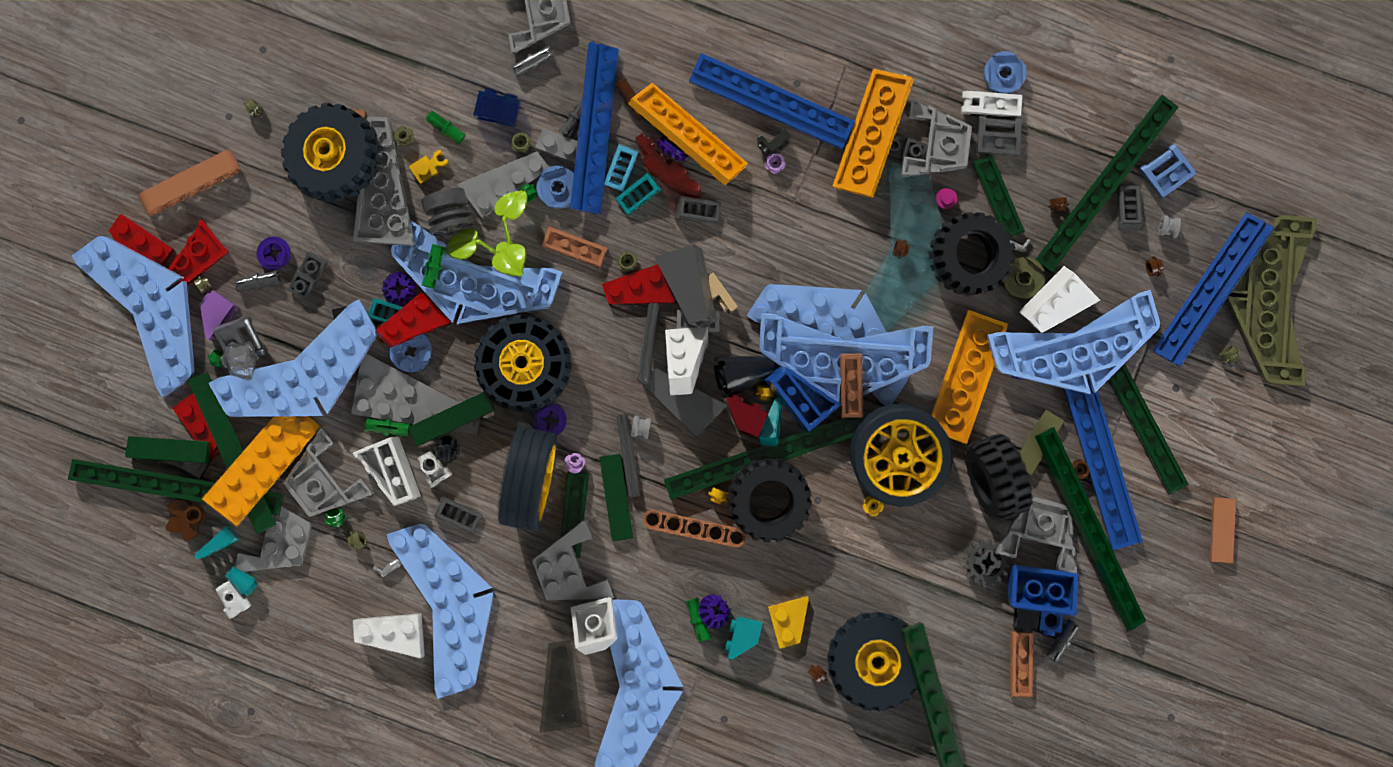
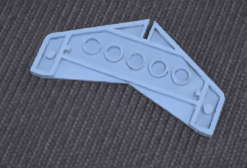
M411 221L416 246L392 245L391 254L453 324L460 305L463 306L457 325L548 309L553 303L563 274L562 271L553 268H523V276L506 275L496 271L493 266H480L473 264L467 259L452 258L444 250L441 262L442 270L439 271L435 289L421 286L426 270L425 263L428 262L431 246L435 244L446 248L447 245L436 237L431 236L430 233L413 221Z
M105 236L95 238L71 256L84 272L133 314L155 386L160 395L166 397L194 376L195 367L187 281H182L169 290V288L184 277Z
M769 284L763 289L747 314V317L758 323H761L762 313L775 314L845 341L887 333L866 292L856 308L851 307L862 291L857 289ZM909 376L874 390L872 393L885 406L893 404L908 381Z
M1151 290L1136 294L1075 333L997 332L986 337L995 368L999 373L1091 394L1086 374L1088 375L1092 392L1096 393L1159 329L1160 320Z
M358 299L349 304L294 360L220 377L211 381L209 385L224 412L231 417L324 416L315 398L318 397L326 414H329L376 339V327L363 303Z
M762 313L760 351L780 366L789 368L811 385L840 403L841 353H862L863 395L927 368L931 362L934 327L919 326L845 341L781 316Z
M417 524L386 534L391 548L432 608L434 689L437 698L439 699L473 687L477 681L494 592L475 598L474 594L493 587L425 524Z
M612 599L617 640L610 645L620 687L595 761V767H638L683 690H663V686L683 687V684L642 603L637 600Z

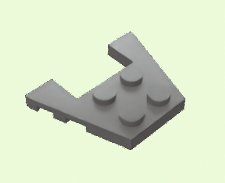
M525 0L530 30L508 34L512 54H516L570 25L567 0Z
M912 98L908 119L930 122L925 160L904 157L901 177L965 169L968 163L972 126L950 115L946 116L936 111L935 108L927 107L919 103V100Z
M324 428L319 429L316 437L308 445L306 452L283 483L309 517L374 494L363 478H360L343 491L325 468L318 456L335 444V442Z
M1033 497V503L1029 510L1016 515L995 554L1016 558L1021 537L1059 547L1055 570L1077 573V566H1075L1074 561L1075 547H1073L1072 516L1068 506Z
M281 506L280 515L272 514L277 526L266 530L260 557L238 553L235 568L247 572L303 565L312 523Z
M586 519L582 520L577 526L570 529L564 536L532 559L546 600L614 598L608 578L586 585L572 545L592 539L593 536Z

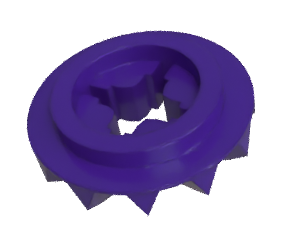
M665 136L660 137L657 142L660 150L676 161H685L689 156Z
M268 237L259 244L257 259L266 269L280 270V268L287 265L291 258V248L280 237ZM272 246L276 251H282L280 254H277L276 260L272 256H268L272 253Z
M397 271L396 273L389 274L383 281L382 292L389 303L398 306L405 305L414 298L416 283L407 273ZM398 280L401 286L408 287L401 290L400 297L397 291L391 290L393 287H397Z
M553 403L536 410L533 415V425L536 430L559 435L567 424L566 413L560 406ZM552 411L553 418L558 420L559 423H552L548 430L547 422L541 420V417H549Z
M711 594L705 596L699 604L701 620L706 626L713 629L725 626L726 622L730 619L729 611L731 609L727 607V601H724L721 595ZM717 607L719 614L714 615L712 608Z

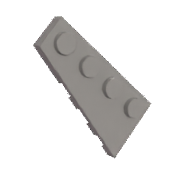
M534 152L457 185L459 188L464 189L467 199L481 218L484 219L495 211V205L502 196L519 191L525 184H532L540 178L543 171L549 168V166L538 152Z

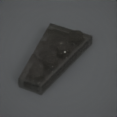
M571 640L548 644L539 733L583 726Z

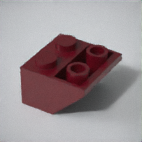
M733 395L732 398L727 397L726 405L737 431L757 439L768 412L764 411L765 407L753 403L752 406L745 404V399Z

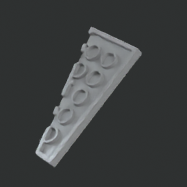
M367 116V121L377 133V138L375 139L381 145V150L378 151L381 161L380 164H377L376 176H372L369 181L370 185L366 189L362 188L358 195L353 241L357 243L416 246L391 121L387 117Z
M366 353L359 367L351 414L415 424L459 404V402ZM481 418L453 431L478 435Z

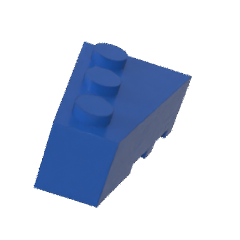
M779 367L764 380L777 398L781 400V403L800 428L805 431H811L842 405L787 367Z

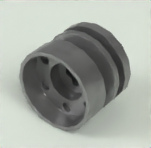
M463 188L441 190L421 199L425 215H435L427 221L429 226H433L429 229L431 236L453 235L474 225L473 219L468 217L471 215L470 210L460 209L468 203Z

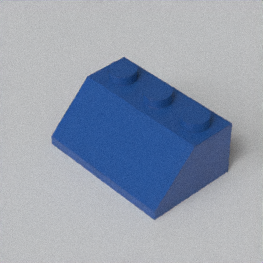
M1013 565L1008 576L1007 593L1010 607L1076 616L1079 573Z

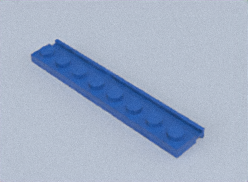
M595 42L588 43L570 209L601 214L619 49L596 44Z
M702 53L689 79L691 84L840 150L843 149L855 122L850 118Z
M1247 212L1245 213L1153 348L1154 354L1177 365L1179 368L1181 367L1274 230L1273 225H1268L1265 221Z
M1087 379L1091 394L1064 388L1063 390L1084 461L1089 467L1090 481L1108 541L1112 550H1117L1141 543L1143 540L1098 390L1096 393H1093L1089 379Z

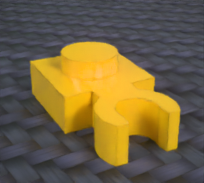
M441 150L436 151L432 159L429 160L425 155L409 166L421 185L439 174L436 168L448 165L449 161L447 159L442 162L438 161V157L443 154Z

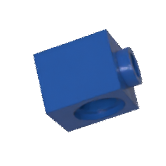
M1040 611L1038 630H1042L1041 634L1054 636L1055 632L1061 633L1063 615ZM1048 614H1052L1054 617V622L1050 626H1047L1045 623V617Z

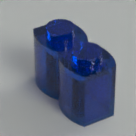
M485 89L478 92L473 116L478 120L516 128L521 101L517 99L516 95L506 93L505 96L497 95V92L494 90Z

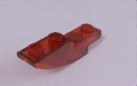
M641 133L635 138L638 146L646 154V157L642 159V164L653 176L667 187L682 195L701 198L700 190L702 188L696 180L691 181L687 176L689 172L682 163L678 165L676 161H673L670 165H667L668 159L662 152L658 153L655 150L656 144L650 136L645 137Z

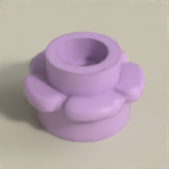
M779 153L769 154L767 161H765L766 169L770 170L773 174L779 173L780 170L782 171L785 168L784 157Z
M578 453L568 455L564 460L565 467L571 473H579L585 465V459Z

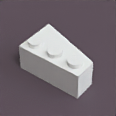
M1064 266L1019 313L1033 327L1043 333L1097 303L1100 299L1074 272Z
M708 327L665 330L670 395L692 394L700 365L704 359L705 350L709 344Z
M390 437L353 452V455L360 460L368 474L372 475L378 483L377 485L393 505L403 504L421 497L399 437Z
M422 613L353 620L354 642L417 658L425 656Z

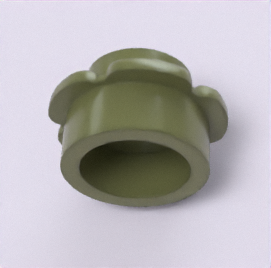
M251 98L247 103L244 102L246 106L244 110L253 117L256 115L261 116L260 113L264 110L261 105Z
M400 126L393 133L394 140L398 146L404 147L413 142L414 133L410 128Z
M525 132L514 134L511 138V146L516 152L524 153L528 151V147L532 144L531 138Z
M629 251L622 252L621 256L617 258V264L620 266V269L624 272L636 269L637 256Z
M198 276V279L193 282L201 296L206 295L212 289L206 277L202 279Z
M1234 345L1226 348L1220 353L1222 362H1228V364L1235 362L1240 358L1238 353L1241 350H1237Z
M362 531L350 532L351 536L348 537L349 546L356 551L362 550L367 545L364 533Z

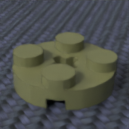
M1031 257L1016 258L1015 262L1010 263V266L1013 267L1011 273L1006 275L1007 279L1002 283L1009 295L1016 299L1027 300L1034 297L1044 287V269L1037 260ZM1026 273L1028 275L1027 280H1029V282L1021 283L1019 281L1020 278L1018 277V275H1023Z

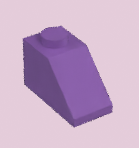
M212 290L211 293L209 292L202 300L203 305L200 308L205 337L215 342L217 337L213 332L214 327L228 323L239 306Z

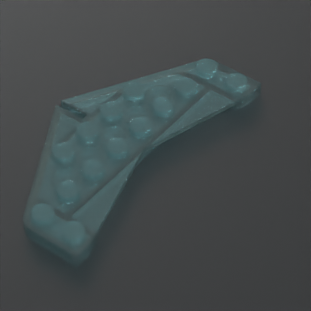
M895 162L891 163L889 170L891 249L865 291L887 332L937 281L936 276L938 273L936 270L932 271L930 265L934 263L932 259H929V253L933 252L930 243L931 240L936 238L934 236L935 232L942 228V221L930 175L925 174L902 178V164ZM897 239L902 241L906 239V243L910 245L906 257L898 259V257L893 256Z

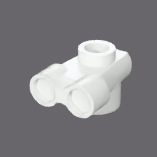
M431 450L418 458L420 468L428 477L426 481L431 488L452 475L448 466L444 467ZM428 459H432L434 461V465L429 466L427 465L426 461Z
M230 581L216 588V592L225 607L223 611L229 619L251 606L247 597H242Z

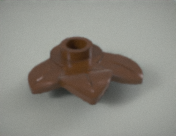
M175 500L167 504V508L173 516L168 521L165 529L173 533L182 532L184 541L195 538L199 532V525L206 518L205 509L197 504L190 505L185 500ZM194 511H197L199 514L197 519H194L192 516Z

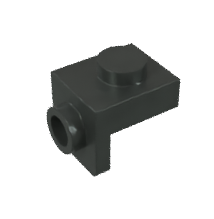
M784 129L770 143L760 134L757 137V146L764 154L767 152L768 154H773L778 149L782 151L790 143L788 141L790 134Z

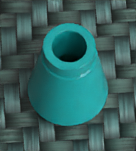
M234 566L225 574V577L228 578L241 595L249 596L258 585L255 577Z

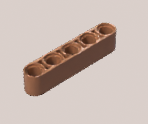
M226 150L141 192L138 197L147 215H155L236 175L241 171V168L232 150Z
M657 510L647 511L643 516L644 525L652 530L731 547H741L746 542V534L736 527ZM651 513L656 514L659 518V522L655 526L647 523V516ZM677 518L679 520L680 526L677 530L668 528L667 523L669 519ZM693 522L701 526V531L697 535L691 534L688 530L689 525ZM718 527L721 529L722 535L719 539H712L710 537L709 531L711 528ZM735 531L740 532L743 536L742 541L738 544L732 543L730 539L731 534Z

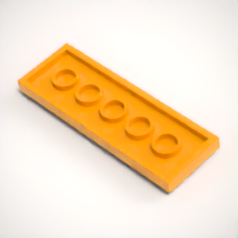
M873 69L833 183L835 189L870 198L874 197L914 81L912 77Z
M653 83L632 97L628 103L638 114L648 120L652 126L661 131L670 141H673L684 153L692 157L702 168H705L716 180L725 186L747 166L748 163Z
M970 310L966 312L931 413L941 424L949 439L963 444L968 443L994 368V361L986 336L997 332H1006L1008 327L1007 323Z
M274 416L202 500L237 527L314 438L319 429H321V426L308 416Z

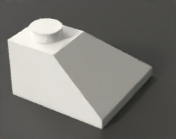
M611 597L571 607L575 648L587 655L606 650L617 640Z

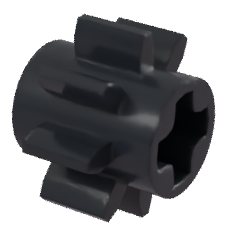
M443 436L437 439V444L433 445V453L436 454V459L449 463L456 460V455L460 454V445H457L456 439L454 440L450 436Z

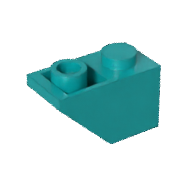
M738 615L736 620L732 619L729 632H733L731 641L727 640L724 653L728 654V659L733 660L758 644L762 621Z

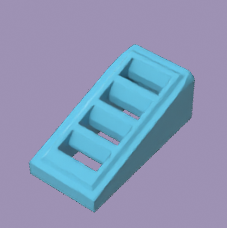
M619 144L604 184L623 192L639 151ZM621 152L632 156L631 160L620 156ZM618 160L629 164L628 168L617 164ZM617 168L626 172L625 176L614 172V169ZM611 176L623 180L622 184L610 180Z

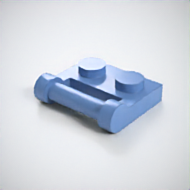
M1175 144L1167 148L1168 151L1151 163L1139 168L1140 174L1149 182L1160 199L1197 174ZM1172 157L1175 158L1177 161L1175 164L1155 177L1152 173L1155 169Z

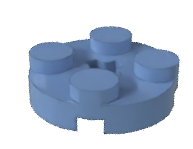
M1008 51L993 55L988 60L983 71L987 88L992 92L1011 94L1019 90L1027 75L1025 63L1016 54ZM1003 68L1010 72L1007 78H1003L999 73L1002 72Z
M552 166L544 170L537 182V193L541 201L549 208L562 209L570 206L574 173L562 166ZM556 182L564 185L560 193L552 190Z
M424 334L390 348V358L397 368L410 373L424 370L429 365L433 354L431 341ZM409 346L412 348L416 347L417 349L414 352V357L406 355Z

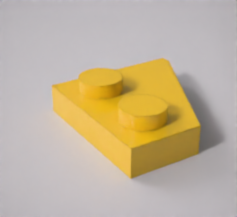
M808 596L768 606L779 649L801 642L809 601Z

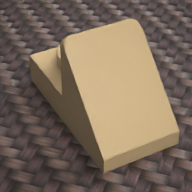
M711 273L709 276V286L712 301L719 297L718 304L723 311L728 310L730 314L738 309V306L715 274Z

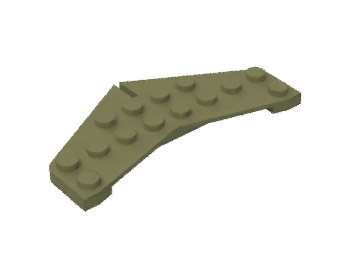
M1281 215L1275 218L1271 223L1274 226V230L1230 293L1245 295V298L1228 296L1226 299L1262 379L1269 384L1299 387L1306 385L1305 368L1301 363L1289 306L1290 294L1310 239L1314 236L1317 218Z

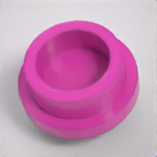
M944 188L938 192L936 203L942 209H951L957 203V195L952 189Z

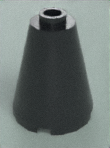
M718 356L714 359V361H718V365L714 366L715 379L718 389L724 390L725 394L721 395L725 399L764 381L775 371L773 360H770L767 356Z

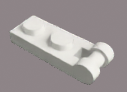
M977 91L962 92V99H964V106L961 107L962 114L1017 118L1021 116L1022 95ZM972 100H978V106H972Z

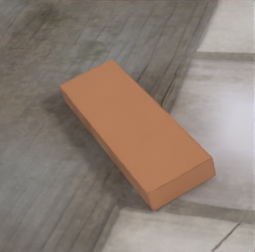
M548 226L541 244L543 248L598 268L602 267L608 251L607 247Z
M841 353L842 418H863L862 353Z
M1213 498L1209 562L1233 563L1236 499Z
M1011 631V697H1033V632Z

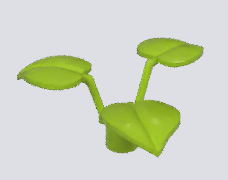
M525 191L508 193L502 196L495 205L496 215L502 217L507 242H500L496 249H493L482 240L477 239L478 232L476 230L464 229L452 236L447 243L445 253L455 259H466L476 251L477 244H480L494 254L492 265L496 271L511 276H523L526 250L520 244H513L506 220L507 218L515 220L521 216L527 205V193Z

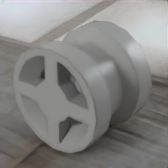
M1162 215L1158 226V235H1169L1171 238L1176 239L1180 231L1181 219L1177 217L1171 219L1167 215Z
M634 416L631 436L636 437L638 435L648 440L652 419H641L639 416Z

